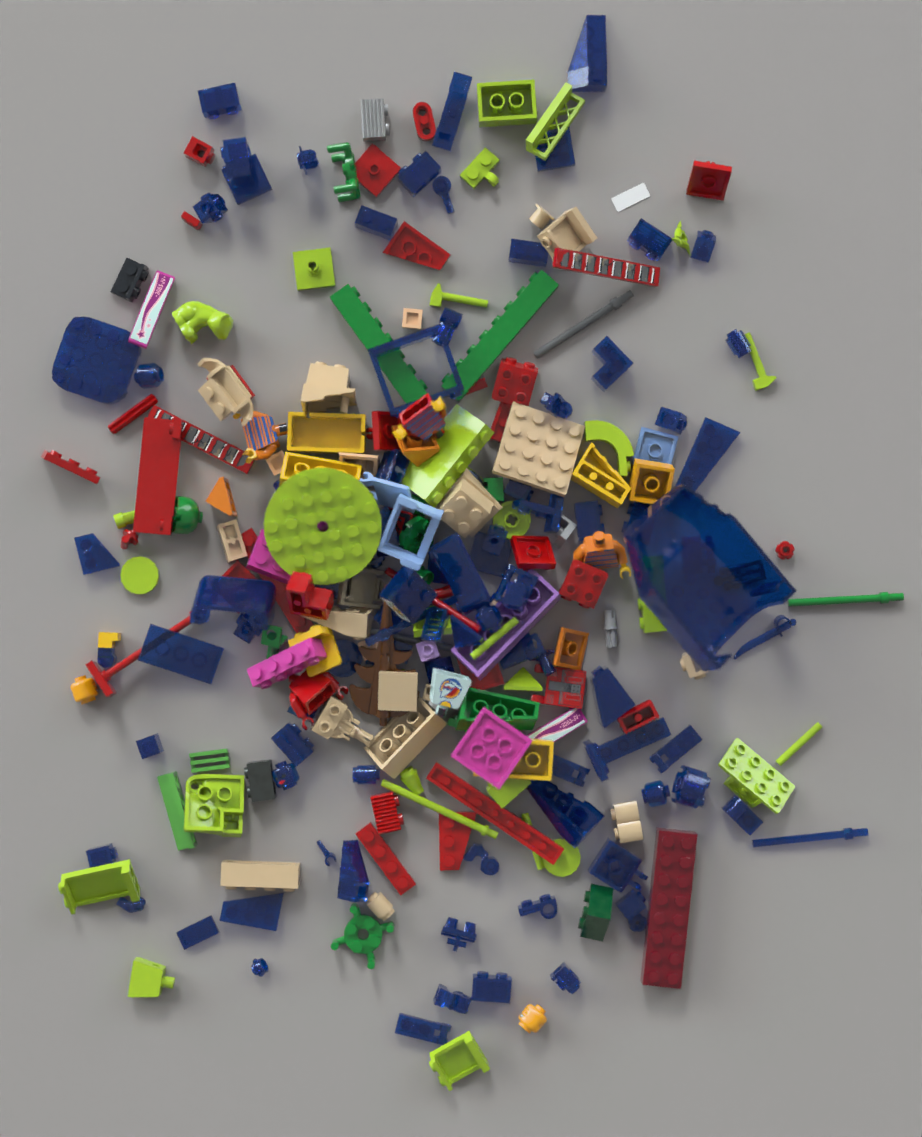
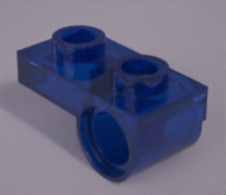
M736 795L722 807L749 836L763 823Z
M545 894L540 896L539 900L533 902L532 899L522 901L521 905L518 906L520 917L540 911L544 918H554L557 914L555 896ZM547 904H551L554 907L550 913L543 911V907Z

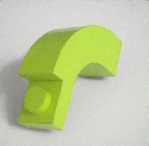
M599 420L585 421V442L602 441L609 444L617 456L619 475L627 477L628 472H631L630 461H627L626 458L634 456L628 437L622 430L611 423Z

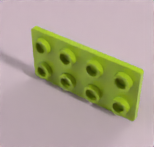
M739 738L733 741L718 763V766L730 775L723 784L752 808L763 803L775 814H778L795 788L794 784Z

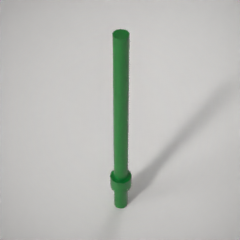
M879 592V594L800 598L788 599L787 603L788 607L868 602L885 604L889 603V601H903L904 594Z

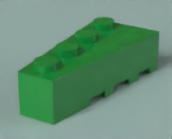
M469 687L458 709L455 730H468L483 707L517 730H533L538 719L540 702Z

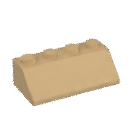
M419 696L417 712L410 711L404 716L393 717L387 723V726H384L364 749L384 772L395 779L447 723L441 716L435 714V710Z

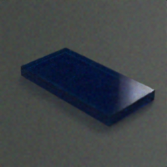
M150 623L138 661L212 684L224 647Z

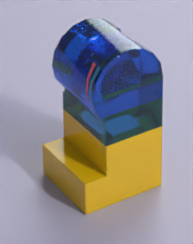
M99 632L97 660L101 667L109 668L116 664L115 641H121V633Z

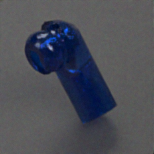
M120 897L116 905L129 913H134L144 909L146 900L140 897V901L130 902Z

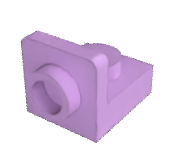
M434 638L416 644L422 663L441 657Z

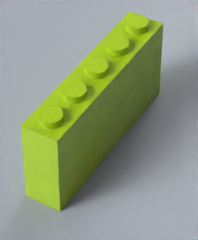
M458 404L455 405L444 419L446 423L443 427L444 435L441 438H435L440 448L439 452L418 467L410 462L397 478V480L403 485L408 486L413 493L433 508L442 500L444 495L494 434L484 422Z

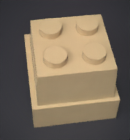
M324 362L310 363L306 384H303L301 396L303 412H306L307 415H309V412L324 413L326 409L340 407V413L347 414L348 406H353L357 403L355 388H349V368L339 364L328 366Z
M467 468L436 505V509L444 510L441 520L463 538H466L468 535L472 538L502 508L498 501Z

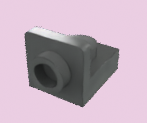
M563 514L554 523V527L559 531L555 535L558 539L553 545L558 549L561 548L577 526Z

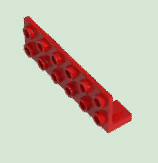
M144 418L133 524L134 532L172 536L183 428L182 419Z

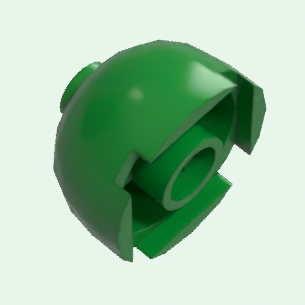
M176 496L172 532L173 534H189L197 528L198 523H202L203 512L199 511V506L193 499Z

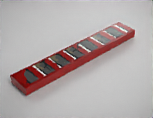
M558 247L554 249L553 268L652 287L659 286L660 267Z
M153 405L148 415L150 418L181 419ZM183 420L182 441L246 474L249 473L255 460L253 459L251 463H246L245 460L249 456L242 455L245 451Z

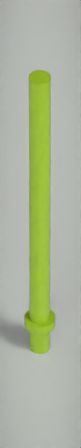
M383 779L380 785L480 832L482 836L487 835L493 839H496L499 832L490 829L488 825L485 824L484 826L385 779Z

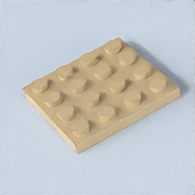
M513 402L491 473L565 497L585 426Z

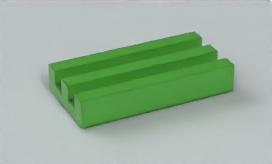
M228 748L189 753L192 773L230 768ZM225 754V757L195 760L197 756ZM226 761V764L196 768V764Z

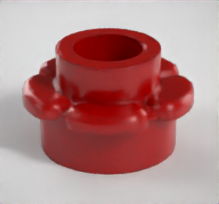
M782 541L776 546V553L780 559L784 560L793 557L795 550L793 544H789L788 541Z

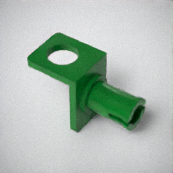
M265 623L262 630L261 644L268 646L266 659L279 653V648L286 642L288 636L282 635L281 627ZM268 630H273V631H274V632H270V633L267 635V631H268Z

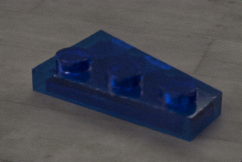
M284 893L224 901L219 921L277 931Z

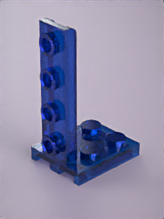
M661 717L645 726L643 725L634 731L632 730L600 745H597L596 742L592 743L590 739L582 743L596 771L597 777L602 782L609 779L607 774L610 772L606 765L607 763L666 738L671 733L664 717Z

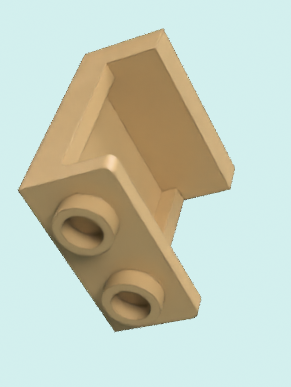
M577 207L565 211L537 236L542 246L551 256L552 261L554 259V249L557 247L579 252L586 245L597 239V236Z

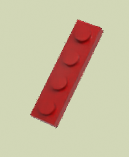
M372 822L355 833L400 896L416 885L414 879L383 837L378 835V830Z

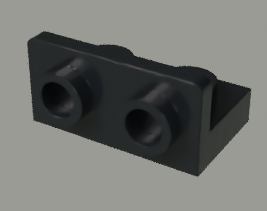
M126 257L110 292L133 302L141 292L140 285L142 281H146L149 275V268Z

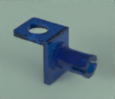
M533 633L521 640L529 661L539 662L544 676H549L556 672L549 658L555 652L554 650L544 648L537 633ZM530 640L537 642V648L534 651L528 648Z

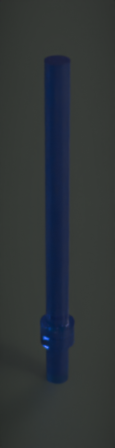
M462 591L442 602L451 606L465 599L466 594ZM432 606L408 618L409 621L404 620L388 629L383 628L377 631V634L365 639L368 647L379 641L383 642L389 639L391 635L441 611V609Z
M843 828L842 831L752 840L753 847L840 838L849 840L853 839V837L868 836V829Z

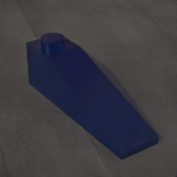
M586 15L567 72V83L572 85V92L606 91V15Z
M531 780V784L526 787L558 833L575 849L605 817L591 803L585 800L582 802L574 798V794L570 792L566 794L559 790L557 785L549 781Z

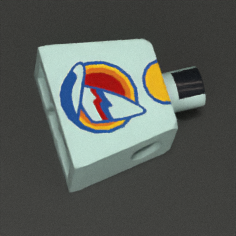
M433 668L429 698L432 703L437 704L435 714L445 717L448 707L454 709L460 707L472 682L468 676Z

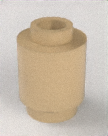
M374 892L367 898V906L379 919L381 918L385 921L394 913L393 905L381 892Z

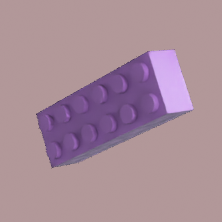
M530 569L489 611L490 613H487L477 623L482 627L480 633L478 634L471 629L451 649V652L481 681L560 601V593L534 569ZM513 617L519 621L516 626L476 660L470 656L476 648Z

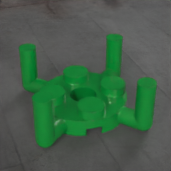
M348 142L328 145V154L344 151V153L331 155L332 163L342 161L343 174L346 177V185L333 187L334 193L339 194L337 195L338 202L359 199L361 194L351 145Z
M352 903L350 912L354 917L347 923L344 936L332 941L331 949L337 950L340 945L347 944L354 953L366 954L368 960L367 967L373 969L376 963L373 951L380 945L383 932H393L395 924L392 921L380 924L375 918L367 914H361L358 904ZM366 929L369 936L366 939H361L358 936L359 930Z

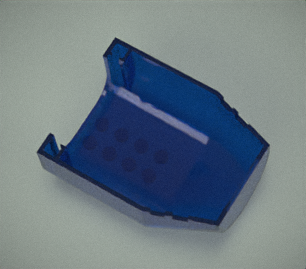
M683 484L669 491L639 515L626 529L623 538L639 598L701 671L719 670L732 657L730 653L716 655L721 650V647L751 617L767 607L784 604L797 590L735 516L730 513L726 514L719 509V506L707 502L703 499L702 495Z

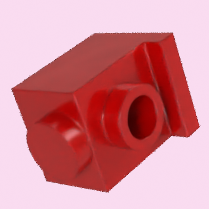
M193 136L183 152L186 158L204 167L207 164H212L216 155L212 146ZM200 152H205L203 157H199Z

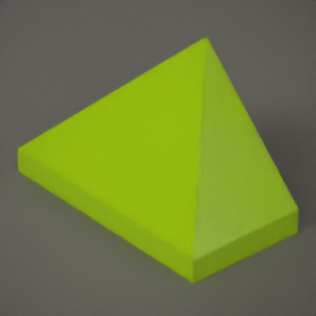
M522 667L503 685V689L542 691V686Z

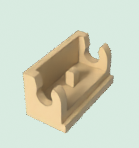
M237 520L218 524L216 528L227 563L247 557Z

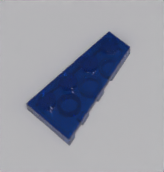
M705 417L674 488L693 495L741 432Z

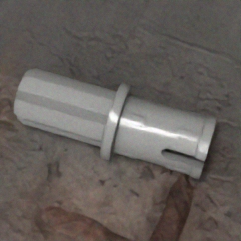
M604 610L605 628L603 630H605L606 647L616 648V629H618L616 627V610Z

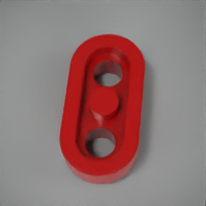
M419 102L413 107V118L417 135L422 141H431L436 135L432 110L429 104ZM425 111L426 114L424 116H420L419 112ZM425 129L430 131L428 135L423 133Z

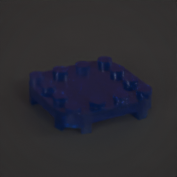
M74 317L66 327L53 363L52 379L59 387L74 394L103 404L111 405L118 403L128 393L127 389L138 358L141 356L142 349L140 346L128 342L131 332L90 317Z

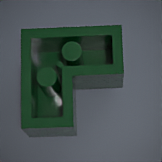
M591 883L589 891L585 890L583 902L587 903L583 907L582 917L579 918L578 929H581L580 937L603 942L611 920L614 888Z

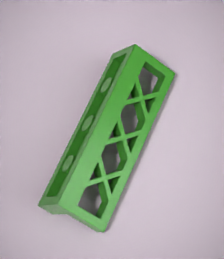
M177 771L160 775L157 779L177 849L179 851L186 848H194L198 845L195 833L184 832L185 798Z

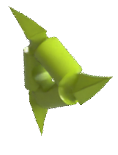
M680 221L675 229L674 238L671 239L677 246L685 248L690 255L688 239L685 231L681 229Z

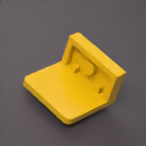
M320 624L310 627V631L297 633L293 639L288 641L289 646L292 647L308 638L322 640L327 658L321 660L316 665L306 667L310 677H315L342 663L332 629L321 626Z

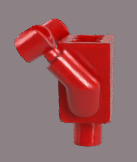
M305 670L301 675L297 673L290 675L288 679L291 683L289 684L291 692L289 694L290 704L298 718L303 720L302 727L304 730H308L304 724L306 721L311 722L312 726L314 725L313 719L307 717L306 714H312L335 692L339 700L344 699L340 691H343L346 695L348 694V688L346 686H339V682L328 672L310 677L307 670Z

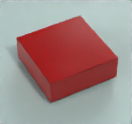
M186 211L182 213L181 218L184 222L196 230L201 229L203 226L201 221Z

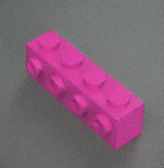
M308 638L248 668L247 672L253 687L267 689L272 684L283 681L292 674L302 672L308 666L318 664L321 660L327 658L321 639Z

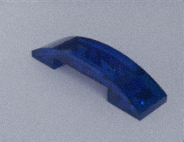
M454 71L432 146L451 151L471 86V76Z

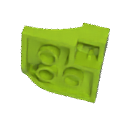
M199 774L188 778L185 784L184 832L207 833L222 837H241L244 813V775ZM192 785H197V786H198V789H197V790H193V789L191 788V786H192Z

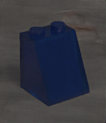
M598 666L591 671L592 676L589 678L599 723L606 728L636 704L609 668Z

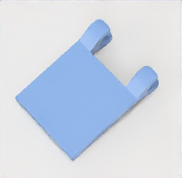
M369 472L363 473L364 478L367 479L360 478V481L365 486L374 485L376 493L374 491L370 492L378 505L394 508L400 493L412 498L408 486L375 478ZM404 505L402 507V511L411 512L412 514L415 512V509Z

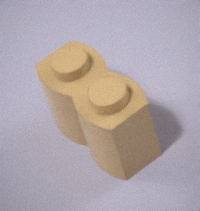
M637 801L613 804L610 814L612 821L615 820L617 828H613L615 840L619 839L620 844L643 840Z

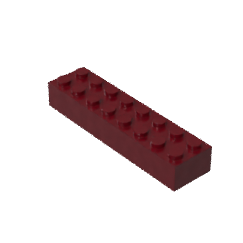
M656 828L640 978L642 985L681 989L698 835L695 831Z

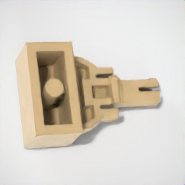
M333 695L330 696L316 716L314 725L310 726L311 730L326 739L330 737L336 739L343 738L349 741L350 737L368 746L370 744L369 740L372 741L374 735L357 726L360 721L353 717L345 702Z

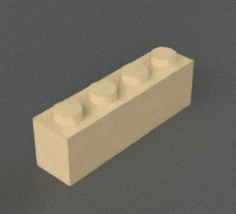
M223 860L221 863L220 886H225V889L234 890L237 887H245V890H256V887H263L265 891H275V888H283V891L293 892L300 885V863Z

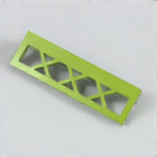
M565 82L526 139V151L545 161L585 104V99L572 93V85ZM570 99L578 103L574 108L568 109L567 107ZM567 114V121L558 123L557 117ZM557 129L558 134L548 138L547 132ZM547 143L548 148L543 153L536 149L537 146Z

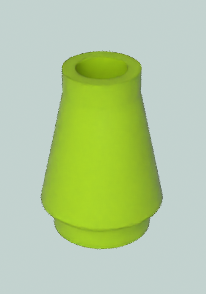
M413 766L405 768L399 774L401 776L400 780L411 792L419 795L424 791L417 769H414Z

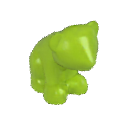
M199 301L186 302L172 312L181 332L190 344H193L198 339L197 333L203 327L209 326L219 340L227 339L233 327L234 320L229 314Z

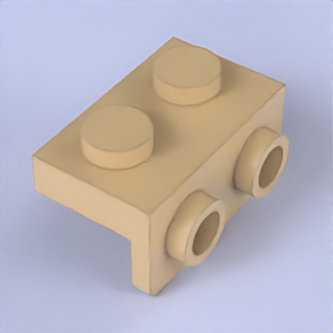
M688 651L682 654L680 663L683 671H687L690 678L694 677L697 680L706 677V673L709 671L707 665L696 669L691 652Z

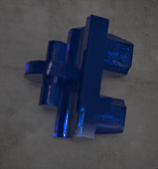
M545 392L540 400V403L545 405L546 410L554 417L565 419L572 415L573 408L571 404L566 402L556 392L554 396Z
M449 917L441 930V935L455 938H448L447 944L454 945L453 951L457 952L458 946L466 948L467 942L460 940L474 943L477 934H475L476 924L465 922L464 930L456 929L458 920Z

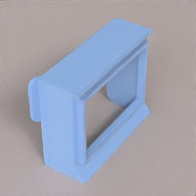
M400 493L377 550L400 559L401 565L418 571L424 562L444 510H438ZM403 505L432 516L417 554L388 543Z

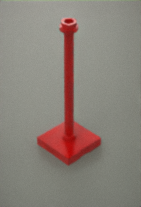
M190 611V616L107 671H102L96 661L93 660L85 664L106 697H112L117 693L109 682L113 675L191 623L196 622L198 624L201 617L197 611Z

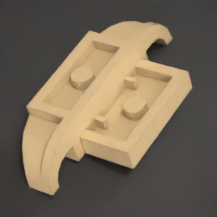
M203 358L198 363V366L204 367L209 371V374L206 376L209 380L198 389V392L220 421L225 420L232 412L234 414L239 412L243 419L241 424L244 427L253 416V404L250 399L252 395L229 365L226 366L216 359Z

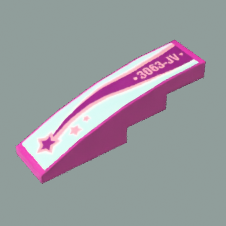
M156 271L128 342L147 349L174 283V276Z
M571 708L526 736L532 739H548L555 742L588 721L581 709Z

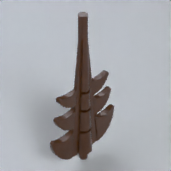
M384 585V599L391 601L392 585ZM384 601L377 648L370 649L363 646L358 648L365 659L374 662V666L365 667L358 663L354 665L360 678L370 683L371 687L360 688L353 684L349 685V692L354 704L362 712L380 718V726H387V718L401 717L410 711L378 710L379 671L416 672V669L400 670L396 668V664H401L408 660L413 651L395 650L392 610ZM417 690V701H418L419 695H420V691H418V690Z

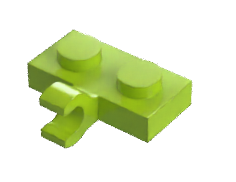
M485 147L460 174V178L473 189L483 179L495 187L499 183V178L491 171L500 160Z

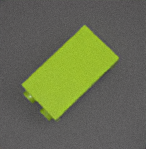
M130 859L61 875V882L58 883L59 892L64 895L66 909L69 908L71 915L76 913V907L124 896H130L132 902L140 901V886Z

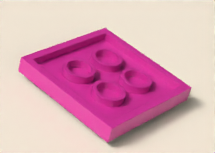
M483 707L450 756L500 789L533 740Z

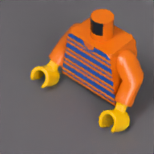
M253 411L252 419L243 427L248 449L242 455L249 456L245 460L246 463H251L253 459H269L277 448L280 447L278 436L287 434L288 428L286 423L275 425L272 416ZM235 413L233 415L234 419H239L241 417L240 413Z
M597 531L593 536H586L583 544H580L573 553V560L577 559L598 569L619 567V564H621L619 569L620 577L623 579L622 573L624 571L629 572V577H631V569L626 564L628 560L625 548L617 540H613L611 534Z

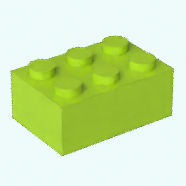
M535 79L477 83L479 127L536 124Z

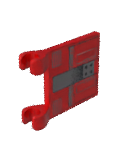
M542 664L535 665L534 672L547 674L545 696L533 694L530 701L546 705L582 709L587 671Z

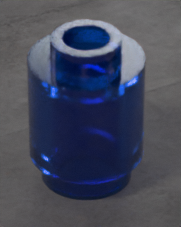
M735 329L727 334L728 338L725 341L734 356L737 355L738 358H741L752 351L750 348L751 344L742 330L738 332Z
M358 765L353 767V783H358V785L376 784L377 780H380V769H376V765Z

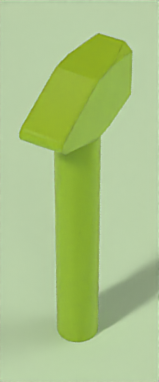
M438 283L431 293L429 306L441 308L442 300L487 308L488 300L442 292L440 283Z
M748 332L743 334V337L759 375V378L752 380L755 390L758 391L769 386L776 379V376L766 375L751 333Z

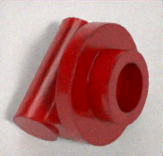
M125 529L123 531L124 536L121 538L122 549H127L130 543L133 545L139 543V537L133 530Z

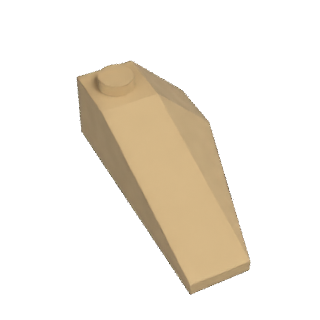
M333 606L327 620L303 617L346 636H353L352 639L364 640L370 634L375 609L349 606V608L341 610L340 607Z

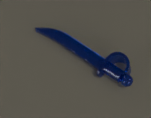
M784 615L777 616L774 620L775 628L745 643L736 652L734 659L777 635L782 637V632L791 628V626H795L796 620H789ZM783 619H786V620H787L786 622H784V623H782V624L779 625V622H780L781 620H783Z

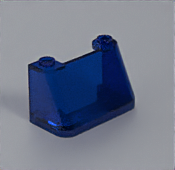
M206 575L199 581L190 613V623H206L210 618L211 610L249 613V623L254 629L268 631L275 615L276 587L271 581Z

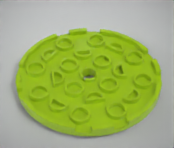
M312 468L288 478L274 492L264 517L265 540L274 560L290 575H292L293 571L311 574L313 584H335L355 576L372 560L381 539V514L372 493L356 477L333 468ZM321 521H325L329 526L325 532L317 528L318 523Z

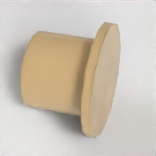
M536 204L537 210L529 218L540 229H543L551 219L553 221L556 220L538 204Z

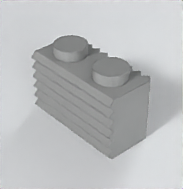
M383 98L360 100L363 142L386 141V135H390L389 123H385V116H388V104H384Z

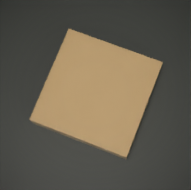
M379 671L378 710L417 712L418 672Z

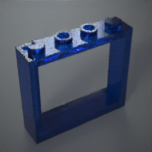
M441 324L368 349L391 417L396 416V419L400 418L399 414L416 401L394 408L377 357L438 335L456 386L430 396L433 401H436L438 397H441L443 400L448 397L455 399L462 396L461 393L464 392V387Z

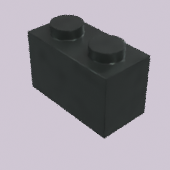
M272 760L248 762L246 764L247 767L244 768L245 779H249L250 785L247 787L248 798H251L252 802L275 799L277 794Z

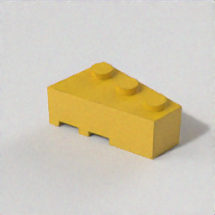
M591 442L572 472L570 480L618 509L631 490V487L610 466L607 459L595 448L596 446Z

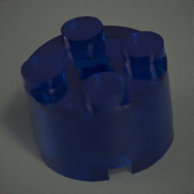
M682 765L680 767L683 769L682 772H677L673 782L672 792L675 793V798L671 797V800L674 803L694 809L703 807L705 803V789L709 788L711 778L707 777L705 771Z

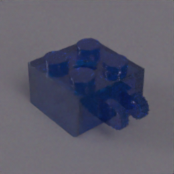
M609 837L588 868L591 875L620 893L624 891L627 884L639 891L641 890L642 886L636 881L631 880L634 873L643 880L648 878L646 874L637 869L642 859ZM615 861H618L617 863L619 867L617 869L616 867L612 869L611 864L613 862L615 863Z

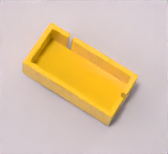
M288 412V452L365 454L366 437L362 436V434H366V414L309 412L310 418H307L306 412Z

